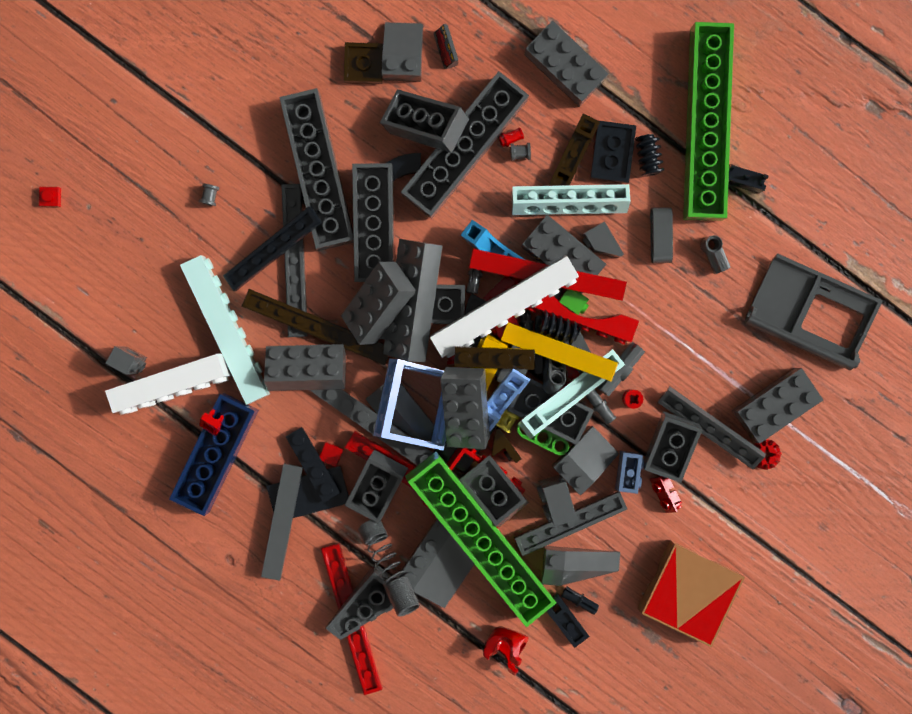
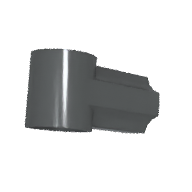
M715 235L703 238L700 247L706 254L713 273L718 274L731 267L722 248V240ZM709 240H712L715 244L712 250L708 247Z

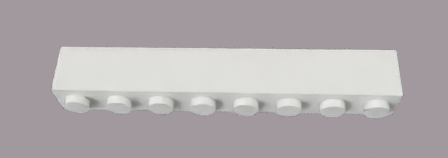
M565 255L430 336V339L441 357L447 356L449 358L455 355V346H470L474 343L473 339L481 336L483 338L491 333L490 329L497 326L500 328L508 323L507 319L514 316L517 318L524 314L525 308L529 306L534 308L541 304V299L547 295L550 298L560 292L558 289L564 285L566 288L577 282L576 278L579 275L568 256Z

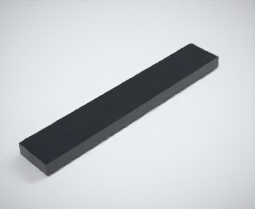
M308 206L223 275L233 291L239 290L322 223L313 208Z

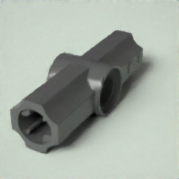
M634 342L630 343L619 356L625 365L615 372L612 382L605 380L597 388L607 396H610L620 382H623L630 375L633 366L639 361L645 351Z

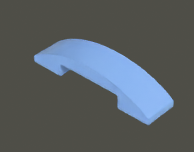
M512 369L487 400L490 432L511 402L530 381L528 377L515 369Z

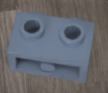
M620 451L615 484L616 490L638 494V489L641 488L642 484L640 473L644 468L643 455L635 452Z

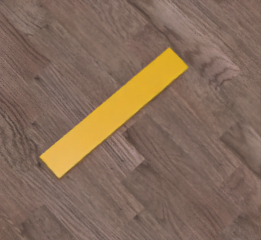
M509 322L501 341L519 348L535 349V354L612 382L618 363Z

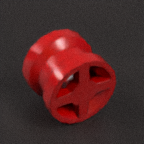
M630 389L624 392L622 402L626 407L636 409L643 404V395L638 390Z

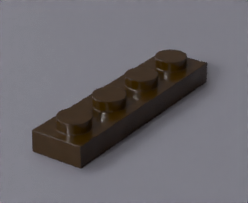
M455 346L454 367L534 370L535 349Z

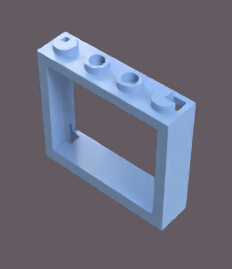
M389 359L373 436L444 451L446 432L442 391L431 442L390 433L403 368L440 378L444 371L399 359Z

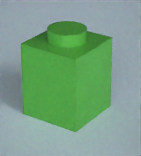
M566 289L559 300L564 307L577 315L579 313L583 314L589 306L587 304L589 300L578 291Z

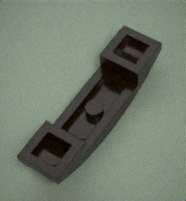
M584 113L582 114L553 174L550 185L567 186L571 184L600 121Z

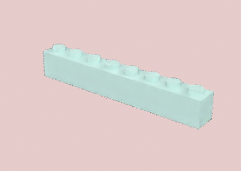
M200 255L181 264L182 271L246 405L270 395L261 375L263 372L259 362H255L253 358L254 351L251 345H247L244 339L246 334L243 328H239L236 322L238 317L235 311L229 308V298L220 289L222 284L217 275L214 276L211 270L214 267L210 259Z

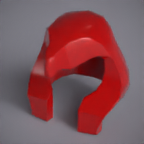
M499 626L494 629L486 640L483 656L489 660L490 656L497 654L499 651L507 660L508 672L515 676L519 671L515 665L518 667L521 664L522 659L519 655L529 641V637L518 631Z

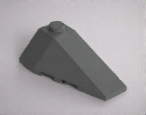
M400 382L392 424L415 439L431 442L434 430L433 422ZM384 384L366 398L377 414Z
M544 546L541 583L544 585L562 586L618 572L620 552Z
M376 563L363 577L325 628L340 640L357 631L369 621H374L381 614L387 613L394 608L384 589L386 580L380 579L379 576L382 571L376 570ZM384 571L381 577L389 578L391 575ZM390 579V580L385 584V586H386L389 582L393 581L394 579Z

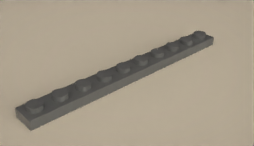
M343 389L310 390L368 432L374 434L378 414ZM391 423V434L410 437ZM377 437L417 466L433 454L432 451L424 446ZM453 468L452 472L459 480L465 476L458 469Z

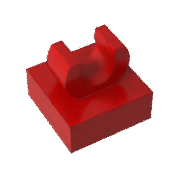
M213 409L209 412V415L207 413L203 414L200 418L199 426L216 436L220 431L224 416L221 415L219 419L213 418L215 414Z

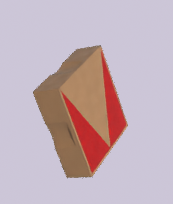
M670 540L659 562L657 573L648 585L638 610L641 614L712 647L745 577L737 571L716 561L708 560L698 555L695 551Z

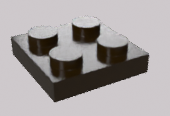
M345 42L344 83L382 84L383 44Z

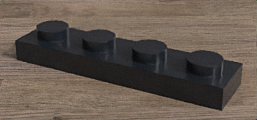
M301 427L286 436L322 502L326 503L341 494L305 429Z

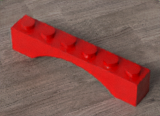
M548 295L542 298V303L532 308V306L525 308L531 312L547 310L548 315L553 312L556 317L561 315L562 321L568 318L570 323L572 321H576L578 325L582 323L581 330L587 332L590 329L597 331L596 335L607 338L609 335L614 337L615 342L624 345L625 342L632 343L639 320L622 314L601 319L583 317L568 310L554 296L549 298Z

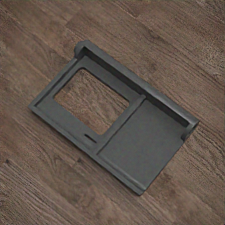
M777 253L769 265L747 312L744 323L850 371L853 368L856 369L860 363L858 352L883 300ZM817 294L863 315L848 348H844L802 329V323Z

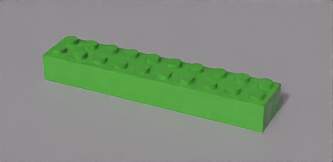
M695 22L690 29L683 220L723 221L727 218L734 23Z
M434 452L405 476L408 483L525 627H528L556 604L551 594L437 452Z

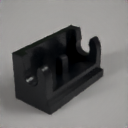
M729 164L728 185L758 194L765 191L766 185H764V182L768 179L769 175Z

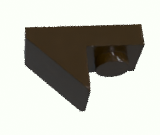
M497 427L495 429L491 456L493 457L505 448L506 451L503 453L509 461L514 460L515 463L519 462L522 458L501 429Z

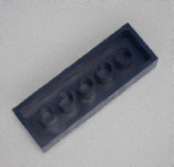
M225 393L219 394L213 407L215 410L213 418L219 419L221 415L224 416L220 431L214 436L205 429L202 430L169 500L202 516L210 513L259 411Z

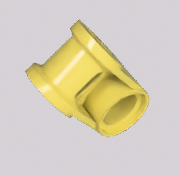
M506 409L496 426L511 433V427L516 419L518 420L520 417Z

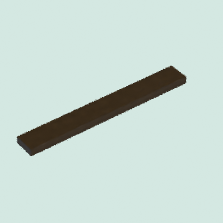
M248 289L242 307L329 343L344 344L346 350L380 364H386L388 355L383 354L384 344L377 342L376 344L359 345L350 330Z

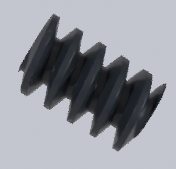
M654 134L635 138V141L640 142L636 145V148L641 150L637 155L643 157L638 160L639 164L643 165L639 168L640 172H645L641 177L657 175L664 171V168L658 167L663 161L657 160L658 157L662 156V153L656 152V150L661 148V145H655V142L659 141L660 138L654 137Z
M544 310L537 328H540L541 335L546 330L547 337L554 333L555 340L562 336L561 342L564 343L566 339H569V345H572L579 335L582 323L577 326L576 321L570 323L568 318L562 321L561 315L555 318V313L551 312L548 315V311Z

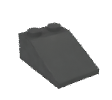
M385 22L382 54L383 80L421 82L423 24Z
M592 426L581 436L578 444H573L566 454L559 457L552 464V467L581 496L599 478L619 453Z
M490 455L460 479L461 483L496 527L503 525L529 503Z

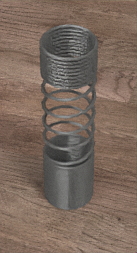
M369 520L363 523L358 531L364 544L369 545L367 551L374 553L371 559L378 562L375 568L382 571L379 577L386 580L384 589L390 598L397 616L401 617L412 613L419 608L420 604L408 577L397 578L385 586L390 579L402 575L405 571H399L389 578L381 577L384 571L398 566L401 562H395L385 569L377 568L381 561L394 557L396 553L388 554L381 560L373 559L377 552L390 548L392 544L384 545L377 551L369 550L371 545L381 542L388 537L382 521L377 523Z

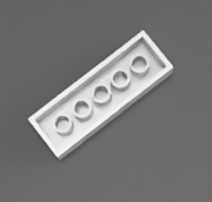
M215 354L106 390L105 392L112 413L119 412L120 415L138 411L137 407L142 409L156 405L155 401L160 403L174 399L173 395L178 397L192 393L191 389H194V391L211 387L210 383L220 384L229 381L228 377L232 376L223 355Z

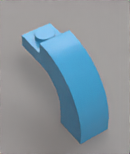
M471 220L461 234L475 249L523 259L500 243L486 228L474 220Z

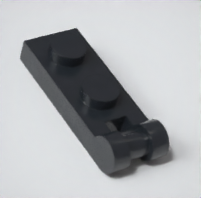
M555 593L553 595V599L556 601L555 605L558 604L561 608L555 612L552 609L554 606L547 610V613L575 648L590 636L560 595Z

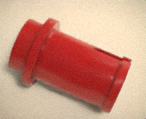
M519 127L508 133H501L498 139L502 147H509V144L524 139V135Z

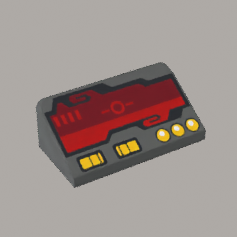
M443 24L434 32V38L444 69L458 66V56L448 25Z

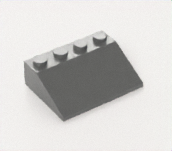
M436 518L402 568L405 572L397 578L408 577L414 593L445 608L474 566V563L438 518Z

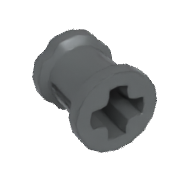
M530 142L526 145L510 144L511 161L523 158L531 160Z
M203 183L202 187L204 189L199 203L216 206V193L220 187Z

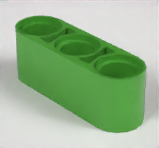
M518 424L516 426V431L522 438L557 455H564L569 450V444L564 438L546 429L541 430L539 433L545 432L547 440L539 442L537 440L538 434L529 439L526 434L520 432V426ZM558 441L564 442V448L561 451L555 450V443Z

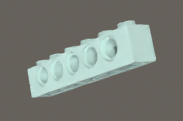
M629 184L513 186L512 215L627 213L631 202Z

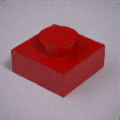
M39 187V206L61 207V188Z

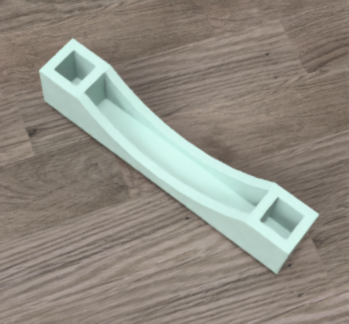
M613 349L603 356L618 363L615 372L625 365ZM583 372L522 419L518 425L529 439L533 438L603 383L605 379Z

